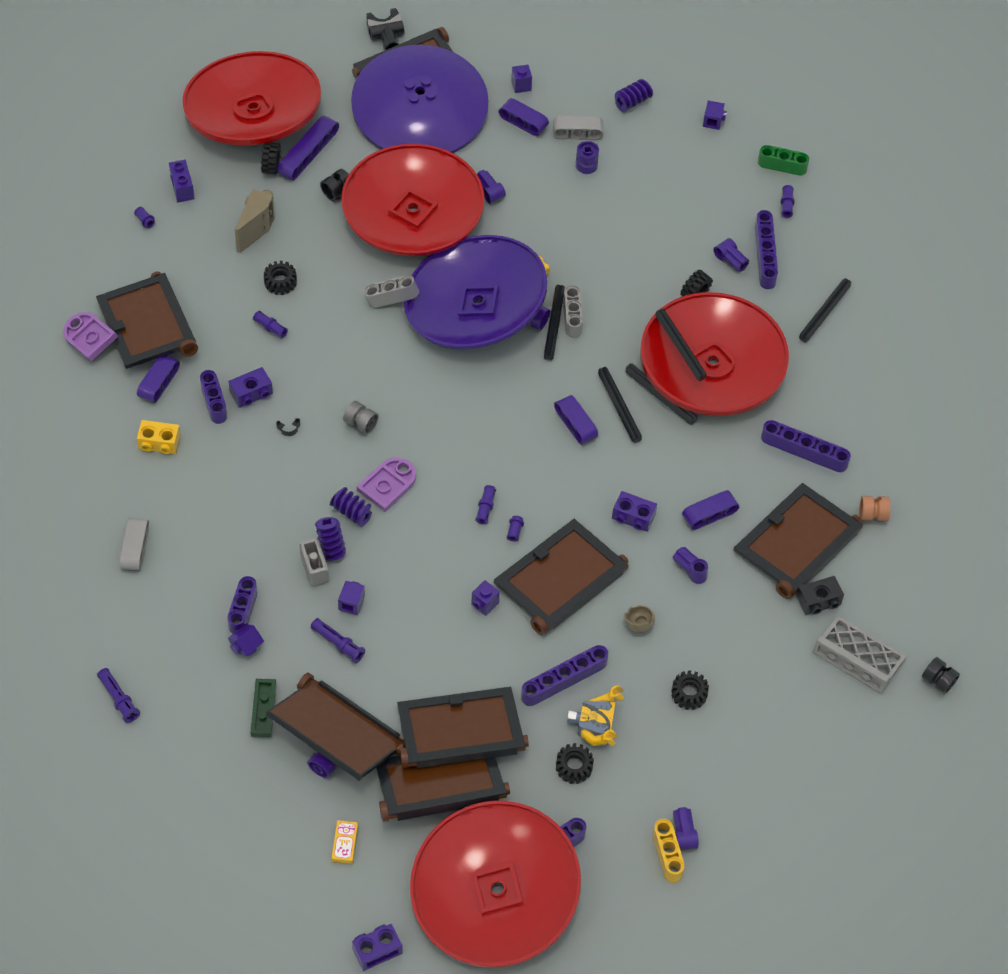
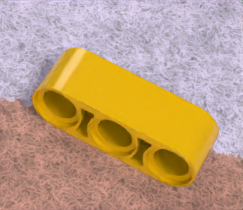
M660 819L655 823L653 840L665 879L668 882L676 883L682 878L684 861L672 823L667 819ZM658 830H665L667 833L662 834ZM669 848L673 852L667 853L664 851V849ZM674 867L677 868L679 871L672 872L669 868Z

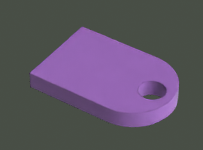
M82 312L72 316L66 322L63 329L64 337L68 343L89 361L94 360L118 337L112 329L89 312Z
M390 458L367 476L357 486V491L386 512L413 487L416 480L415 468L406 459ZM400 467H406L408 470L406 472H400L398 469Z

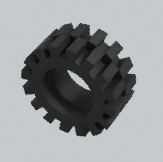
M264 143L261 157L262 173L277 175V167L281 156L280 143Z
M274 261V265L268 264L264 271L266 289H269L270 293L274 291L275 295H278V292L284 295L285 291L287 294L290 293V290L293 291L294 286L296 287L297 285L296 269L293 265H289V262L283 264V261H280L279 264H277V261ZM278 275H283L287 277L284 280L273 279Z
M697 270L685 281L686 284L682 286L683 289H681L680 295L683 297L694 293L708 292L713 280L702 270Z
M688 670L687 674H685V671L681 672V676L678 674L673 681L671 690L674 703L677 704L679 702L680 708L683 705L686 706L685 710H689V707L695 710L696 706L700 708L702 703L706 702L709 685H707V679L703 680L704 676L702 674L698 676L696 671L694 674H691V670ZM686 685L696 687L698 692L696 695H687L683 692L682 688Z
M573 743L572 747H570V744H567L566 749L562 747L556 759V771L559 777L563 776L565 782L567 779H570L569 783L573 784V780H576V784L580 783L581 779L583 782L586 781L593 770L592 752L589 753L587 747L583 749L582 744L579 747H576V743ZM570 758H578L582 761L583 765L579 769H572L568 767L567 761Z

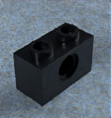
M831 576L799 586L796 597L804 614L809 615L818 614L825 609L839 607L842 604L844 593L836 577Z

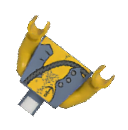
M615 685L611 688L610 692L584 701L581 712L569 710L567 722L579 724L578 735L591 746L615 745V741L612 738H617L618 736L611 730L616 704L614 699L617 701L623 700L624 696L619 693L623 689Z

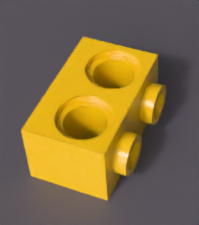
M142 420L137 435L138 449L164 454H176L181 437L179 425Z

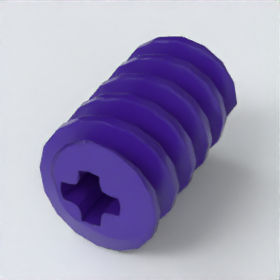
M639 79L637 82H633L615 93V103L620 111L625 112L627 109L632 108V106H636L637 103L640 104L643 100L651 98L653 96L652 87L646 80Z
M343 487L332 497L329 505L334 506V509L339 510L341 514L357 523L358 526H364L372 515L370 511L371 504L365 505L366 501L364 499L359 501L360 497L358 495L353 497L354 493L352 491L347 493L348 488Z
M333 517L319 519L316 521L315 527L325 560L333 561L342 558L346 553L339 520Z

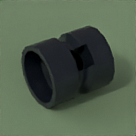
M344 169L337 170L320 182L322 192L331 201L336 200L342 195L344 183L349 175Z
M936 657L927 666L922 674V678L930 684L935 683V688L946 694L954 686L960 673L952 667L947 668V664Z

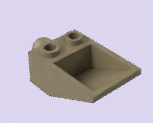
M252 190L250 196H247L245 208L235 227L238 253L244 251L270 230L275 219L274 195L270 190L262 192Z

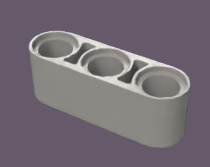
M557 116L553 120V134L558 139L598 140L603 137V120L597 116Z
M411 275L372 283L364 289V295L369 305L373 308L410 300L419 294V288Z
M569 285L564 290L563 301L565 330L569 337L577 338L582 334L583 326L581 291L578 286Z
M128 518L120 555V569L141 570L149 532V520Z

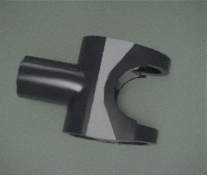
M396 8L390 9V16L386 19L376 18L371 12L366 13L367 28L371 40L382 39L385 50L399 45L397 36L404 34V25Z

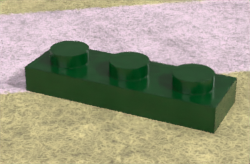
M256 678L251 737H272L273 720L266 716V713L275 704L276 679Z

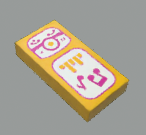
M337 820L332 862L353 864L358 822Z

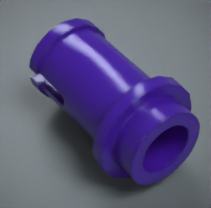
M140 206L135 209L134 215L140 219L144 227L150 228L155 224L153 215H149L143 207Z
M512 516L509 519L510 527L506 538L510 541L516 542L519 540L521 527L524 526L523 518L520 516Z

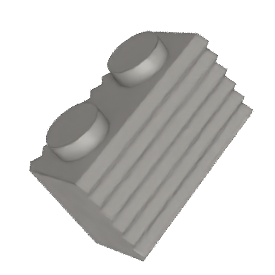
M318 538L301 541L299 543L300 556L310 585L315 586L328 582L329 570Z

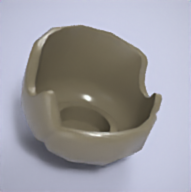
M639 605L630 607L628 612L624 613V619L627 628L632 632L645 633L654 625L655 615L647 606Z

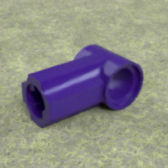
M483 169L478 172L477 175L483 187L484 198L489 204L506 196L503 185L500 182L496 183L488 171Z
M727 238L713 249L715 256L719 260L727 261L737 272H742L749 264V260L737 249L736 243L731 238Z
M680 547L673 555V560L690 575L692 582L696 584L704 583L708 576V563L703 559H698L686 547Z
M681 807L674 810L675 834L680 850L699 848L698 833L696 829L694 830L691 809Z

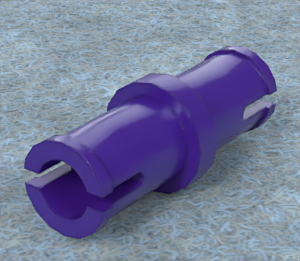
M785 185L782 188L781 214L785 218H790L793 215V205L795 203L793 197L794 188L791 185Z
M260 310L254 314L253 320L264 326L266 331L273 332L281 339L287 335L288 329L277 323V320L273 317H268Z
M486 485L484 487L475 519L479 524H487L490 510L494 506L493 499L496 492L494 486Z

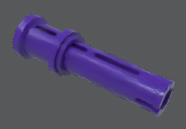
M316 618L311 623V629L334 644L341 654L349 656L353 663H358L364 656L365 649L363 647H358L351 638L343 637L319 618Z
M101 669L97 673V677L115 701L114 707L121 712L125 723L133 722L140 716L139 709L134 707L131 697L124 694L109 669Z

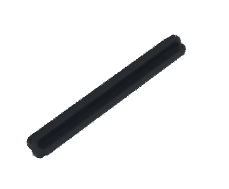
M844 278L800 333V340L807 342L850 288V280Z
M558 284L555 286L544 350V359L546 360L554 358L564 298V285Z
M665 309L657 310V319L698 381L705 380L707 373Z
M630 363L625 368V372L687 423L693 425L697 421L698 417L693 412L685 410L663 397L650 383L646 374L634 364Z
M599 368L598 374L632 442H640L642 435L608 368Z

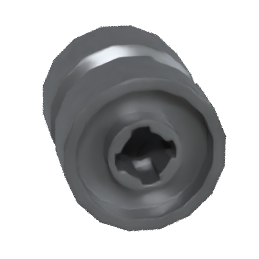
M355 400L347 407L343 421L352 427L357 426V430L367 435L374 429L379 415L369 408L366 409L365 405Z

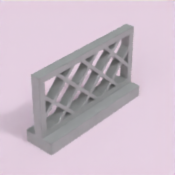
M837 616L825 633L818 638L813 649L814 654L879 693L884 691L887 683L906 659L904 654L840 616ZM837 624L845 627L846 631L838 632ZM858 635L863 638V641L855 642L853 636ZM848 636L850 642L842 643L840 637ZM835 637L837 643H833L826 638ZM865 646L867 653H859L857 647ZM870 646H877L880 648V652H872ZM852 647L854 653L851 654L844 650V648ZM887 656H894L899 660L898 662H889ZM874 657H883L885 663H876ZM861 658H870L871 664L864 662ZM878 668H887L889 674L886 675L878 670Z

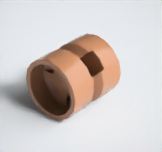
M861 496L859 505L861 520L872 521L873 518H876L877 521L888 522L890 518V498L878 496L874 499L873 496Z

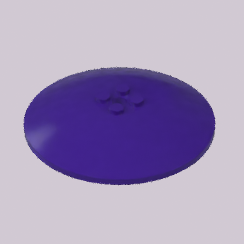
M430 45L402 46L377 56L358 75L351 97L352 113L359 130L379 149L401 144H424L439 147L452 153L465 147L480 132L487 117L489 103L484 80L473 65L452 51ZM423 91L424 94L418 95L416 92Z
M497 235L467 237L447 250L429 255L420 263L411 275L419 288V294L413 299L404 301V308L412 328L422 338L435 345L451 349H476L490 346L522 330L539 312L547 293L548 280L546 270L537 253L518 240Z

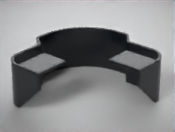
M296 418L292 425L296 426V429L290 432L282 430L285 426L280 421L276 422L277 429L285 436L295 435L300 427L299 418Z

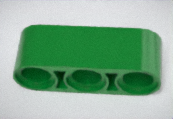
M764 145L759 151L758 164L762 168L801 176L807 172L809 156L799 151Z

